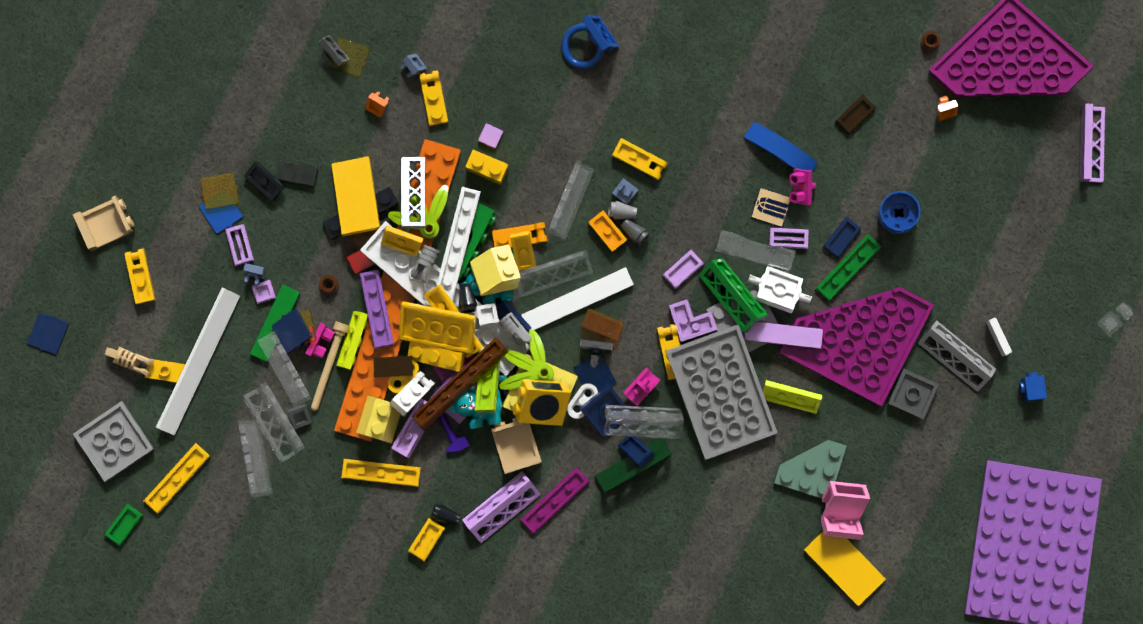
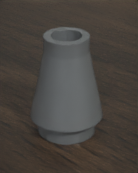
M626 219L621 225V228L633 243L639 246L650 235L647 233V229L629 219Z

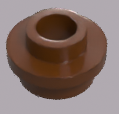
M927 32L921 38V45L924 49L933 51L940 45V37L935 32ZM927 39H933L934 44H928Z
M326 275L321 278L319 288L325 294H333L338 289V281L334 276ZM326 282H332V287L326 288Z

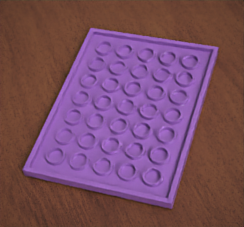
M987 460L964 614L1024 624H1082L1102 479Z

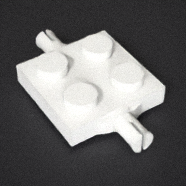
M767 266L761 278L750 274L748 282L758 285L756 297L758 302L789 313L793 312L798 300L809 304L812 296L801 293L802 278Z

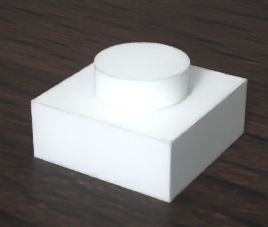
M495 303L476 306L479 326L499 322Z

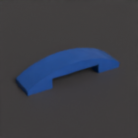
M753 122L744 136L746 140L759 148L761 147L793 170L798 168L813 171L817 165L814 159L798 147L758 123Z

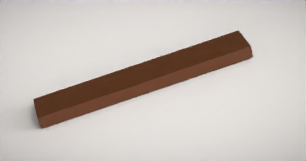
M497 337L493 339L425 403L412 418L425 431L509 351Z

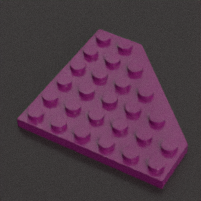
M1001 0L929 69V73L956 97L1067 95L1094 66L1019 0Z
M898 287L800 317L795 320L793 326L823 329L821 349L782 345L779 354L881 407L934 304Z

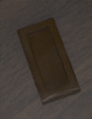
M862 95L835 122L849 135L876 107Z
M412 356L373 358L374 377L413 376Z

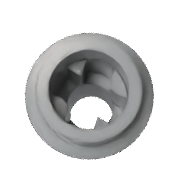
M618 201L610 202L608 217H612V219L636 218L637 208Z

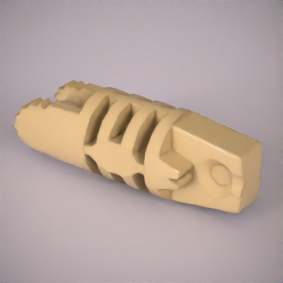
M107 347L105 355L114 358L113 363L147 377L150 372L139 368L141 361L148 365H153L154 360L119 347L118 350Z

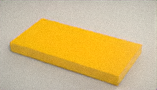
M369 156L333 163L332 171L342 235L348 236L378 230L380 228Z
M403 301L400 310L399 339L472 354L474 352L476 316Z
M822 531L804 549L857 606L886 580L847 538L828 537Z

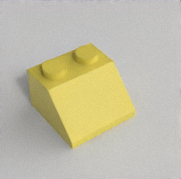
M509 245L490 248L470 261L481 296L518 288L521 277Z
M367 396L356 433L392 444L401 413L393 408L390 402Z

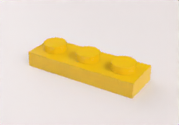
M410 342L408 356H412L413 360L457 372L463 369L464 352Z

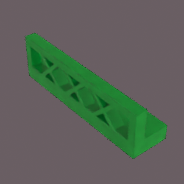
M723 258L711 260L700 273V278L744 333L748 332L756 322L763 321L768 316ZM710 270L714 273L715 281H711L707 276ZM720 285H724L726 288V296L720 293ZM731 299H735L737 302V310L732 308ZM743 313L747 314L751 319L747 325L743 322Z

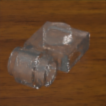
M1122 302L1115 308L1116 314L1110 310L1096 322L1107 337L1113 335L1124 325L1119 319L1123 318L1126 321L1134 314L1132 312L1133 309L1128 303Z

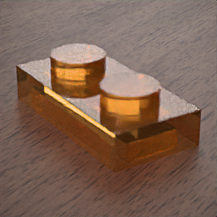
M588 308L581 327L617 341L624 322Z

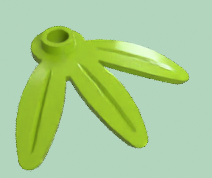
M443 185L436 193L429 213L425 204V228L410 229H420L421 234L426 238H434L438 235L439 225L436 221L441 216L447 202V185ZM414 196L410 199V202L416 207L421 200ZM389 212L388 217L401 226V212ZM417 215L418 218L410 216L409 222H421V217ZM428 225H431L433 227V230L431 232H427L426 227Z
M535 330L529 331L531 336L529 347L534 361L517 351L508 350L509 352L505 355V358L511 363L528 372L515 374L500 383V389L521 387L522 380H552L554 370L549 364L545 363L544 346ZM545 369L548 371V375L542 376L540 372Z

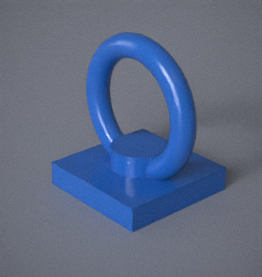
M587 15L582 19L584 23L572 26L563 36L561 42L562 54L565 60L575 68H591L601 60L604 51H614L620 47L598 15ZM579 31H587L590 40L597 46L596 54L588 61L582 62L574 59L569 51V41Z

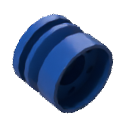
M897 191L890 193L884 198L879 208L878 218L881 226L891 234L900 235L909 232L920 218L921 209L919 202L908 192ZM896 210L898 212L899 210H901V215L903 216V218L900 216L896 218V213L894 211Z

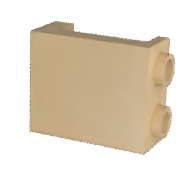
M113 196L112 200L81 213L79 211L73 214L90 251H94L134 232L132 229L134 223L131 217H127L124 212L127 208L123 199L119 200L118 197Z
M517 418L512 419L513 423L505 424L504 421L494 424L495 428L491 429L505 474L542 463L530 424L518 423Z

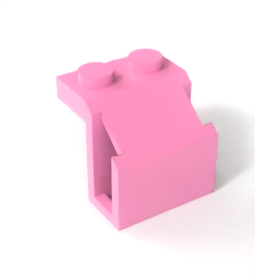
M829 482L822 497V502H825V510L821 517V524L825 536L862 539L864 534L859 520L870 500L866 485Z

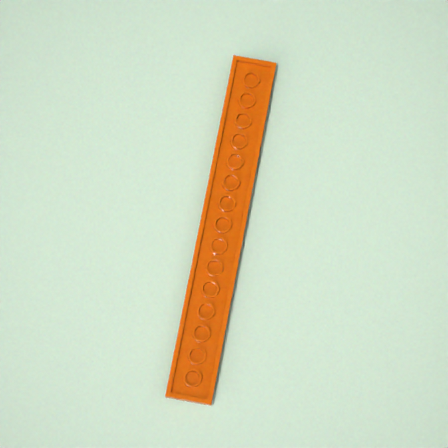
M424 139L419 157H424L425 204L429 213L431 203L438 190L443 185H447L449 192L461 150ZM417 163L414 173L421 168V163ZM416 179L412 180L410 184L415 189L421 185ZM428 225L426 227L427 232H431L433 230V227L431 225ZM409 228L410 234L423 238L420 251L423 250L424 245L432 247L434 238L424 237L420 229ZM384 271L381 282L394 345L375 349L368 320L334 431L370 442L372 437L356 433L367 396L384 400L388 390V379L390 378L374 377L373 358L398 357L403 341L399 339L401 303L403 301L415 302V298Z

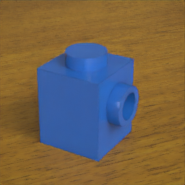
M1038 372L1027 373L1026 377L1021 378L1022 382H1019V391L1024 395V401L1047 398L1044 375L1038 376Z

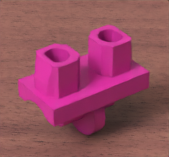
M794 169V173L790 175L793 192L789 194V201L797 204L812 205V189L816 188V183H812V171Z
M320 323L313 336L315 328L310 327L309 331L313 337L303 343L308 346L310 340H312L305 354L323 359L327 349L319 346L321 339L331 343L335 333L328 329L327 325Z
M645 368L623 394L638 406L660 382V379L649 369Z

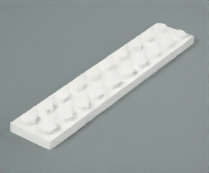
M385 221L360 251L422 305L431 307L424 294L436 287L441 269L434 264L426 283L421 281L424 266L416 279L412 278L411 273L421 251L419 250L417 257L381 245L386 226L392 227ZM457 283L452 302L461 313V309H459V284ZM476 300V302H477V304H478L477 306L482 305L480 302H478V301ZM477 311L464 313L476 316L475 336L484 348L497 337L507 350L526 354L530 349L528 344L523 348H519L498 322L479 326ZM504 356L500 360L499 371L507 376L515 365Z

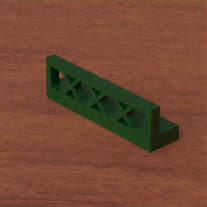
M660 438L647 446L655 456L642 469L630 457H627L595 475L604 493L670 456L672 453L664 440Z

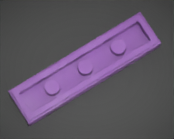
M379 270L360 273L374 347L378 349L392 346L394 341Z

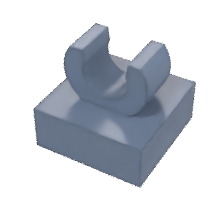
M417 54L408 55L402 60L405 64L401 66V69L403 70L408 67L410 73L407 75L408 78L421 74L427 69Z
M623 178L612 192V195L628 205L638 192V189Z
M245 263L243 271L246 276L244 281L248 284L250 278H255L254 284L258 286L260 279L265 277L266 271L264 267Z

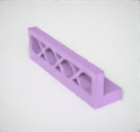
M1084 104L1081 107L1080 182L1103 183L1105 107H1093V104ZM1093 111H1100V120L1095 124L1093 122ZM1093 128L1100 133V138L1096 142L1092 140ZM1093 147L1099 151V157L1095 161L1092 159ZM1093 165L1099 170V178H1092Z
M521 471L467 515L463 522L482 543L541 494L523 471ZM529 488L534 491L528 497H523ZM512 502H517L516 507L508 509ZM502 514L500 520L493 521L496 515ZM482 527H487L483 534L479 535L477 533Z

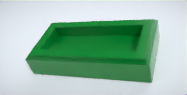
M127 503L104 535L118 546H121L143 517V514Z

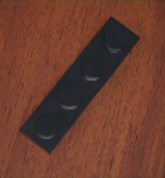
M390 186L375 194L378 215L399 205ZM339 214L323 222L332 240L342 235Z

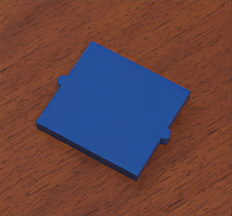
M223 190L214 197L210 196L208 201L199 206L216 234L227 227H232L233 223L243 218V215L226 190Z

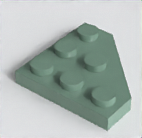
M827 440L780 464L774 483L822 499L829 482H836L847 446Z

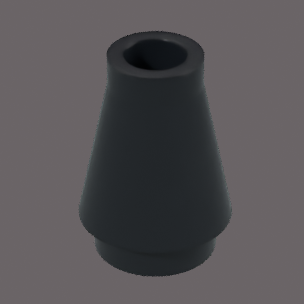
M470 284L459 285V309H461V313L476 311L478 304Z
M435 504L431 514V518L435 520L434 522L454 525L458 524L461 514L454 512L443 504Z

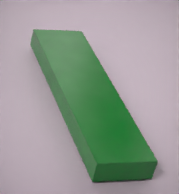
M867 234L815 289L827 301H830L882 246Z
M282 284L252 348L251 355L266 362L269 361L279 340L272 325L280 320L282 315H287L293 310L300 292Z

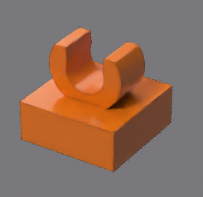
M380 92L371 93L367 99L365 109L381 118L385 113L389 98L382 99L379 97Z
M947 96L940 97V103L937 106L938 120L942 121L957 116L958 104L956 100L949 102Z

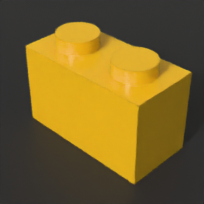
M472 150L465 166L467 171L500 185L509 168L508 164L475 150Z

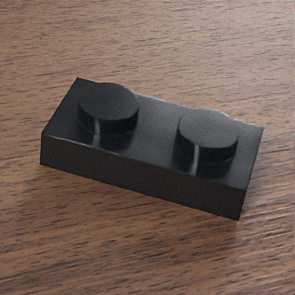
M258 161L254 162L244 175L247 180L271 201H274L285 188V185Z

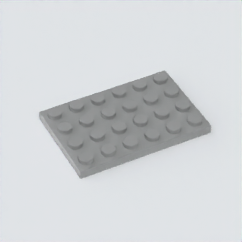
M738 324L666 350L705 460L777 434Z

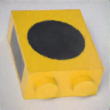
M522 380L521 387L517 390V402L513 405V414L516 416L518 423L562 426L571 391L567 383Z

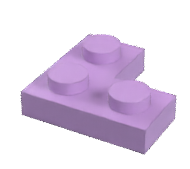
M688 299L669 305L681 342L718 330L712 311L694 317Z

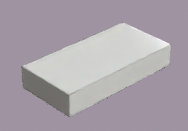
M993 318L986 321L1001 355L1005 356L1012 353L997 319Z

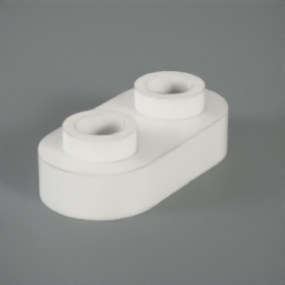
M582 385L570 401L567 410L572 418L579 419L584 416L581 411L578 413L574 412L573 407L575 405L581 407L598 393L594 385ZM585 390H591L592 395L590 397L585 396Z

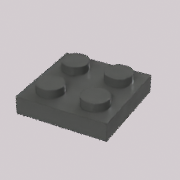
M902 369L887 404L923 420L939 384L906 369Z

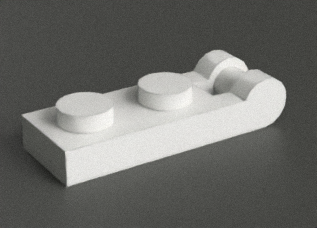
M421 371L390 402V405L403 416L435 384L432 380L429 381L425 378V374Z

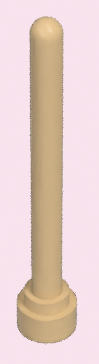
M335 321L333 327L335 329V336L311 405L312 411H317L342 336L348 333L349 325Z

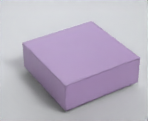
M486 123L478 141L496 149L503 131Z
M271 280L261 282L258 286L252 285L257 304L276 299Z

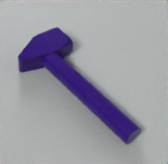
M443 413L438 419L451 442L446 451L457 452L469 447L470 445L465 436L457 439Z

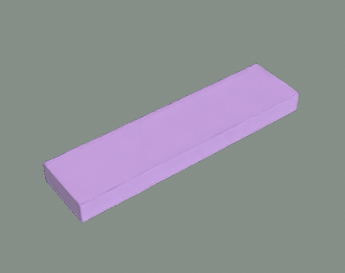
M756 322L748 332H745L744 340L821 349L823 329Z

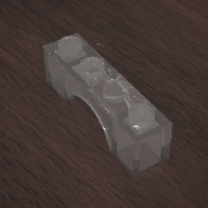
M724 230L720 232L715 249L716 252L786 272L791 270L796 252L780 246L757 243L741 235Z

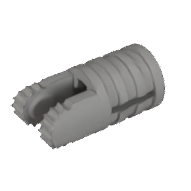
M424 245L411 273V277L416 279L424 266L421 281L426 283L440 251Z
M512 312L498 322L519 348H523L530 342L531 336Z

